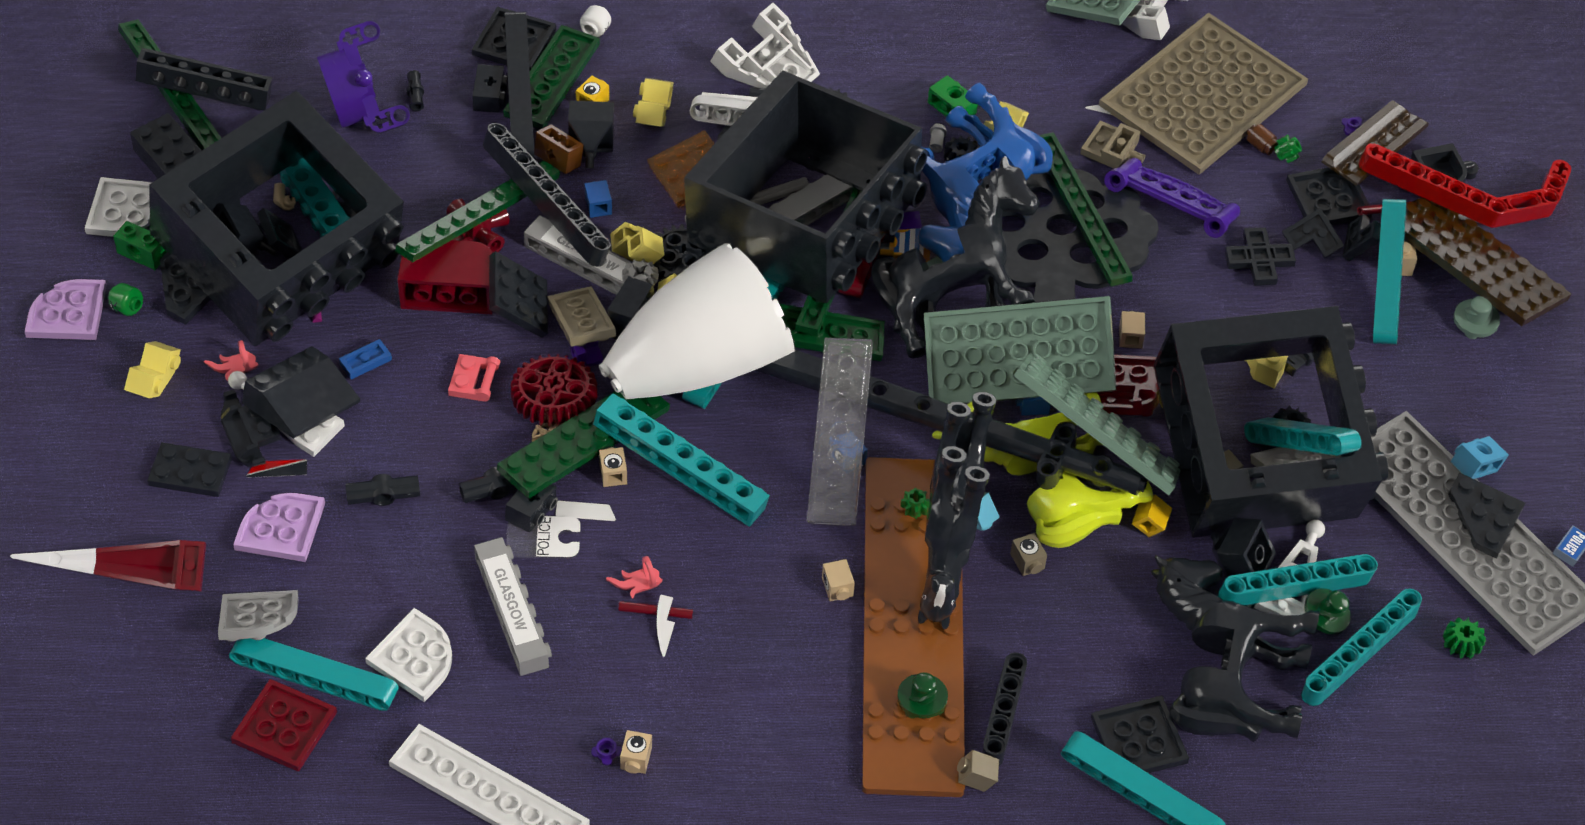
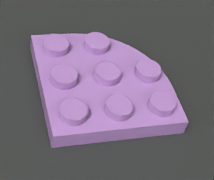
M89 279L68 280L55 284L54 289L44 295L41 293L30 307L25 327L26 338L96 340L107 287L106 281Z
M284 493L271 496V500L261 505L256 504L247 512L240 524L233 544L234 550L306 562L325 506V498L298 493Z

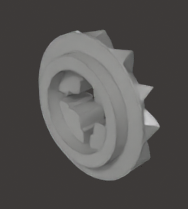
M644 258L638 262L634 259L631 264L626 263L625 268L622 270L623 282L630 276L651 283L654 286L659 277L658 267H654L653 262L647 263ZM642 271H644V275L639 274L638 276H636V272L641 273Z

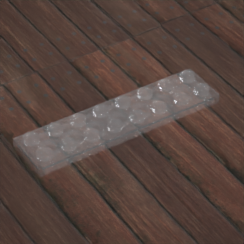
M825 338L807 511L808 523L856 526L873 348L872 339Z

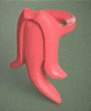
M243 340L238 341L240 354L230 357H224L220 354L219 358L223 364H216L208 360L204 361L214 371L226 373L225 379L227 381L230 374L234 371L246 373L258 367L256 356L245 350Z
M648 556L642 558L643 569L632 573L622 570V577L626 581H619L612 577L606 578L608 582L621 590H631L630 596L632 599H634L637 593L653 589L663 581L659 577V571L653 568Z

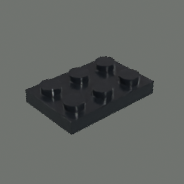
M161 442L147 480L148 486L219 497L232 461L231 453Z

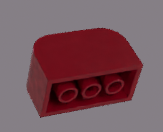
M451 240L413 263L401 256L398 275L401 309L493 314V311L489 309V255L493 252L488 246L480 242Z

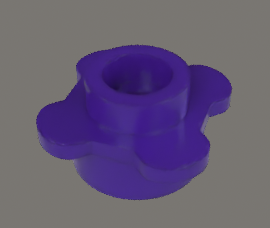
M1343 118L1341 124L1344 125V133L1349 136L1362 125V118Z
M603 738L597 743L596 747L592 748L591 754L602 760L603 765H610L616 756L621 755L622 748L617 746L614 740Z

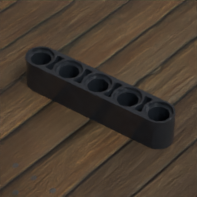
M1018 652L1010 653L1005 658L983 742L982 753L999 759V766L1004 761L1027 668L1026 657Z

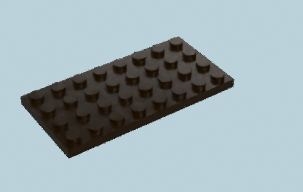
M1423 197L1406 204L1404 240L1478 295L1486 298L1494 307L1521 327L1569 300L1571 293L1562 284L1556 283L1549 278L1544 271L1538 270L1526 258L1512 251L1510 246L1501 243L1492 233L1478 226L1474 220Z

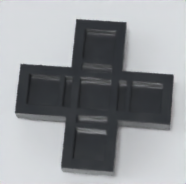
M1266 227L1244 228L1243 238L1245 246H1226L1225 248L1228 269L1250 268L1254 286L1277 285L1278 277L1275 267H1295L1296 263L1292 244H1270Z

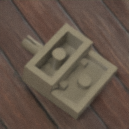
M1099 121L1082 146L1080 153L1111 168H1119L1130 158H1137L1143 163L1146 156L1134 151L1139 142L1141 131L1122 123L1117 128L1103 121Z

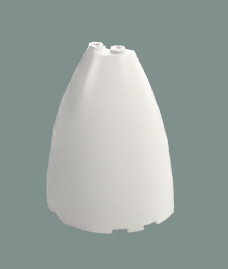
M726 243L691 264L660 288L635 314L612 346L602 364L599 365V369L604 377L608 376L610 379H613L611 380L612 387L617 393L620 392L625 399L656 397L700 389L751 372L794 352V343L790 329L786 328L781 318L784 315L777 299L772 300L767 288L769 285L762 274L737 247L732 249L731 245Z

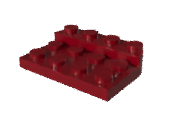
M1114 355L1117 391L1097 392L1104 406L1102 409L1109 414L1113 412L1119 415L1151 416L1160 402L1159 388L1153 367L1157 357Z

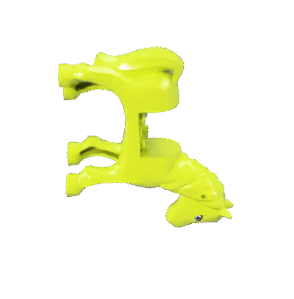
M1097 392L1084 394L1089 399L1095 398L1101 403ZM971 401L967 405L970 407L971 412H973L974 408ZM1061 412L1048 417L1021 420L1015 424L1005 423L1047 439L1051 438L1056 426L1061 422H1070L1075 426L1077 425ZM937 430L932 434V437L941 439L943 432ZM1088 433L1076 439V449L1090 454L1094 453L1097 446H1103V444ZM987 446L985 449V462L991 461L999 465L1003 464L1012 475L1019 476L1037 471L1038 463ZM1063 472L1058 484L1054 488L1049 490L1039 488L1034 491L1027 501V508L1037 524L1036 535L1039 541L1050 547L1062 548L1079 542L1103 525H1119L1122 518L1121 509L1132 508L1138 503L1152 501L1153 492L1149 482H1147L1144 492H1139L1138 495L1115 488L1111 491L1095 490L1085 486L1076 475Z

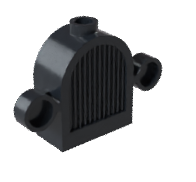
M1453 143L1415 150L1411 155L1412 160L1463 183L1465 179H1474L1479 170L1475 162H1463Z

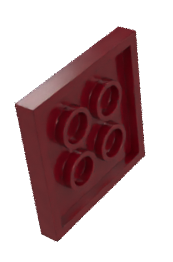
M269 679L231 736V741L233 744L299 772L335 717L337 708Z

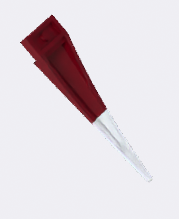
M176 540L92 549L12 554L10 557L17 560L176 591L201 592L206 542Z

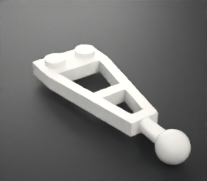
M234 371L230 374L228 383L233 389L244 390L247 377L241 371ZM334 416L294 439L286 433L284 434L296 446L314 457L344 427V420Z
M1320 520L1308 522L1306 525V540L1300 539L1278 568L1297 565L1293 561L1300 552L1308 555L1307 563L1316 562L1318 547L1314 546L1317 538L1322 537L1325 533V526ZM1308 595L1302 596L1301 602L1293 598L1256 603L1254 608L1276 615H1301L1305 613L1304 605Z

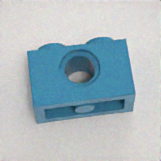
M1488 436L1481 439L1477 438L1468 443H1461L1454 452L1456 454L1450 462L1464 475L1476 479L1498 472L1509 454Z

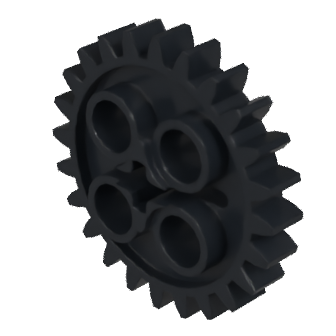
M683 224L680 225V229H676L672 225L671 231L663 228V234L656 232V235L663 238L664 256L653 264L654 267H658V280L663 277L666 279L674 273L676 275L680 274L691 264L710 253L687 242V229L684 228Z

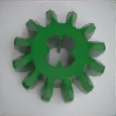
M1458 617L1455 619V622L1450 621L1443 633V640H1445L1444 648L1451 649V655L1459 654L1460 659L1464 655L1471 659L1474 657V654L1479 655L1485 645L1484 628H1478V621L1471 623L1469 617L1465 621Z

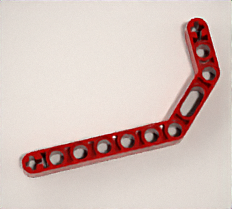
M1368 144L1359 160V167L1363 171L1491 228L1551 216L1561 199L1571 173V166L1566 161L1555 160L1547 172L1540 189L1497 198L1378 144Z

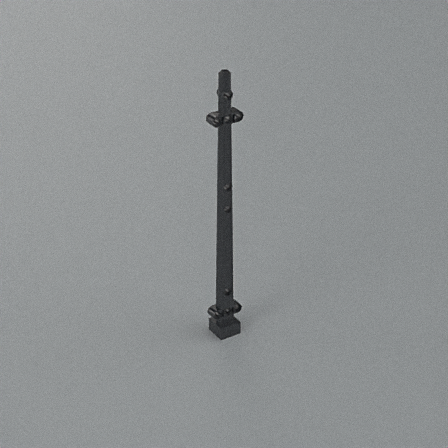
M630 276L627 277L608 308V316L616 330V336L612 338L618 339L635 314L655 294L653 284ZM796 349L789 355L755 370L943 432L948 403ZM994 419L989 424L986 446L1038 463L1036 481L1042 489L1049 490L1054 488L1058 484L1063 472L1091 480L1096 486H1109L1134 495H1138L1139 492L1143 493L1148 479L1135 469L1112 462L1108 456H1095L1076 449L1077 429L1070 422L1059 423L1050 439Z

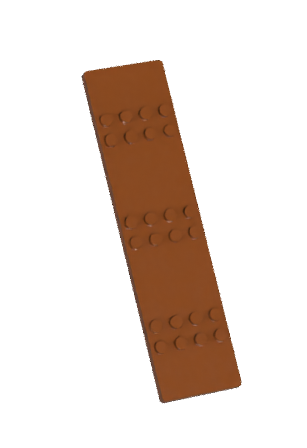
M875 457L866 459L862 791L865 794L962 797L965 792V785L958 783L959 772L957 771L959 760L965 756L962 573L956 607L950 615L948 628L943 629L940 622H932L928 619L920 624L918 622V614L928 568V546L925 542L927 515L922 514V516L915 519L905 515V508L900 507L901 499L904 498V492H909L914 488L920 489L923 492L927 491L926 498L930 499V484L935 460ZM922 672L929 673L940 679L948 691V701L944 712L931 718L907 717L905 711L900 707L897 698L901 682L911 675Z

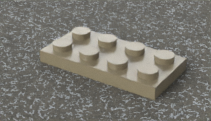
M592 286L547 296L548 304L571 347L583 346L594 341H605L616 336L615 327Z

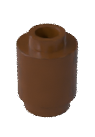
M1262 124L1252 125L1246 133L1248 135L1247 141L1261 153L1270 155L1275 151L1274 147L1278 145L1277 137Z

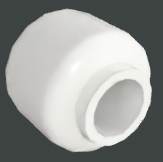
M597 5L590 6L580 19L582 31L595 37L603 35L611 23V16L604 7Z

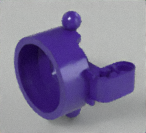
M367 21L342 30L339 35V41L336 42L338 50L318 56L317 59L341 127L344 128L364 121L366 128L370 127L376 133H383L407 124L410 113L402 105L379 111L373 89L372 74L366 69L357 49L360 46L375 42L379 38L380 28L373 21ZM368 26H373L377 30L376 35L372 38L366 37L364 34V29ZM360 29V34L364 41L359 42L358 37L353 39V44L349 45L348 42H343V39L346 38L345 34L349 33L350 36L358 35L356 30ZM396 110H403L406 113L404 121L398 122L394 119L393 114ZM390 113V120L394 125L389 126L388 121L382 124L383 128L381 129L378 126H373L372 123L375 122L376 117L383 120L387 118L385 114Z

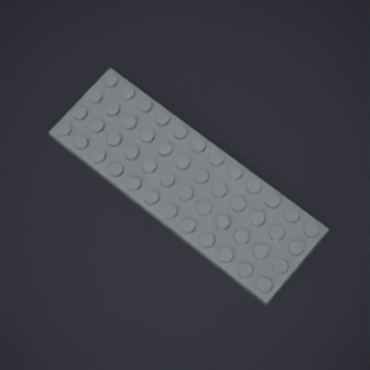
M1405 411L1377 428L1376 436L1372 437L1375 453L1383 452L1387 458L1388 478L1386 481H1382L1377 488L1375 499L1533 656L1585 622V584L1558 557L1553 555V552L1519 519L1497 559L1474 549L1468 529L1464 528L1458 516V509L1448 495L1458 474L1462 472L1450 462L1454 456L1416 419Z

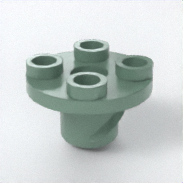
M1482 296L1461 302L1456 307L1453 315L1456 326L1469 339L1490 336L1497 331L1500 324V315L1497 309Z

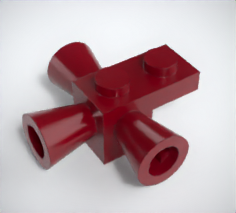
M463 199L452 201L447 207L446 214L454 212L466 205ZM507 210L501 211L453 240L480 242L488 246L492 252H499L503 248L505 240L502 236L491 231V228L509 224Z

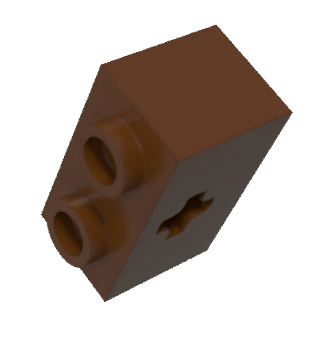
M550 124L536 132L534 154L567 174L581 166L584 144Z

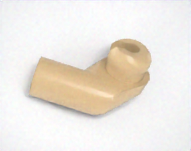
M276 183L274 185V203L286 211L293 209L296 201L293 196L291 199L289 195L285 196V185L283 183Z

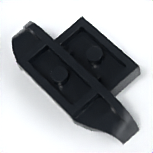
M235 389L224 392L221 423L237 461L250 468L266 464L259 447L281 440L278 428L248 407L242 406L239 403Z

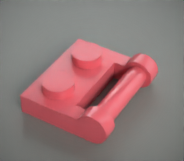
M459 354L448 389L449 396L488 401L491 395L490 387L495 371L499 369L500 360L492 356L482 358ZM486 369L481 388L475 389L480 370Z

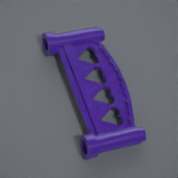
M1130 158L1119 168L1110 170L1104 178L1106 187L1113 192H1119L1128 185L1204 220V230L1212 238L1221 237L1227 231L1228 226L1240 215V207L1236 203L1226 205L1186 182L1143 167L1141 161L1137 158ZM1141 176H1143V177H1145V178H1147V179H1149V180H1152V181H1149V182H1148V181H1146V180H1143ZM1161 185H1162V186H1165V187H1167V188H1169V189H1172V190L1167 191V190L1163 189V188L1161 187ZM1181 194H1182V195H1185V196H1187L1188 198H1191V199H1193V200H1187V199L1183 198V197L1181 196ZM1201 204H1205L1207 207H1210V208H1213V209L1204 208V207L1201 206Z

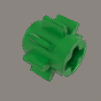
M1286 135L1277 140L1278 145L1274 149L1281 161L1286 159L1287 163H1290L1300 157L1298 153L1302 151V148L1296 137L1290 138L1289 135Z
M914 488L909 492H904V498L901 499L900 507L905 508V515L915 519L922 516V514L927 515L930 501L929 498H926L927 491L923 492L920 489Z

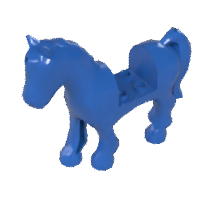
M981 83L973 85L967 91L965 98L970 103L981 106L988 113L993 121L994 132L981 123L976 115H969L962 106L952 109L945 118L951 127L960 128L971 134L980 147L944 163L935 161L930 148L921 147L928 152L927 161L922 172L929 180L931 198L937 210L946 218L950 226H923L919 231L918 239L921 246L932 251L943 262L950 260L956 254L965 253L957 229L965 225L968 218L970 202L976 187L979 185L977 181L989 175L994 169L999 168L1002 157H1007L1009 165L1022 169L1026 180L1031 174L1046 173L1052 167L1053 153L1049 144L1036 133L1016 125L1009 114L1008 108L1001 107L995 95L988 93L986 87Z

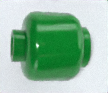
M126 283L117 284L108 294L109 306L120 314L132 316L142 307V292L138 288Z

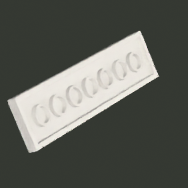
M418 724L389 760L390 767L492 825H590L589 819L420 724Z

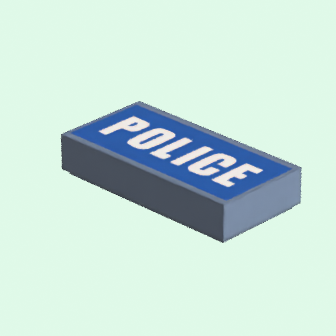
M1572 525L1552 554L1574 567L1585 551V533Z

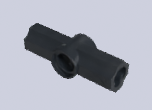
M497 467L488 469L481 477L459 483L461 497L465 503L489 496L492 499H501L506 497L511 490L517 489L497 471Z
M379 474L374 476L371 481L346 483L348 505L374 502L379 506H387L392 504L395 499L420 496L418 475L392 478L388 474Z

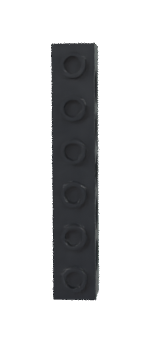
M142 48L136 65L135 81L258 110H266L271 95L272 77Z

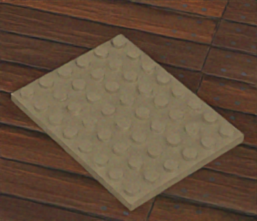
M1207 13L1102 97L1099 101V106L1129 127L1141 131L1140 134L1200 175L1243 139L1252 125L1261 124L1307 85L1308 78L1210 13Z

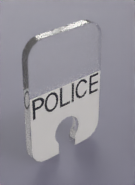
M544 516L542 523L539 526L536 525L530 533L508 522L506 546L510 545L514 558L573 559L579 554L580 542L565 544L560 542L558 537L564 532L580 534V521L575 517Z

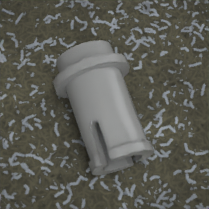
M934 124L930 128L931 140L929 148L932 152L938 153L943 149V140L947 135V130L942 124Z

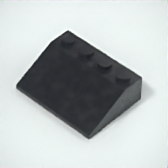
M313 346L245 380L242 404L293 439L360 403L359 396L331 359Z

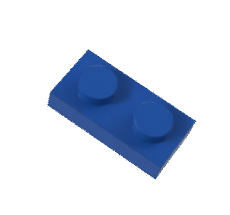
M378 339L339 358V364L349 378L354 379L391 361L392 356L383 342Z

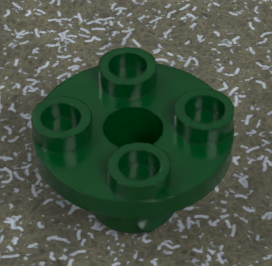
M1320 588L1312 591L1306 597L1305 612L1309 610L1319 611L1316 630L1334 635L1340 634L1348 627L1351 618L1349 599L1343 592Z
M922 672L911 675L901 682L897 698L900 707L905 711L907 717L931 718L944 712L948 701V691L940 679L929 673Z

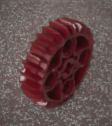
M548 354L546 358L539 355L538 360L531 358L530 364L523 362L522 368H517V373L513 374L511 398L514 408L517 409L518 414H523L524 419L530 418L531 423L539 421L540 426L543 423H548L549 427L556 423L559 426L572 417L578 416L582 411L585 412L587 408L596 403L597 381L590 367H585L584 361L577 363L576 357L570 360L568 355L564 358L560 357L559 354L556 357H551Z

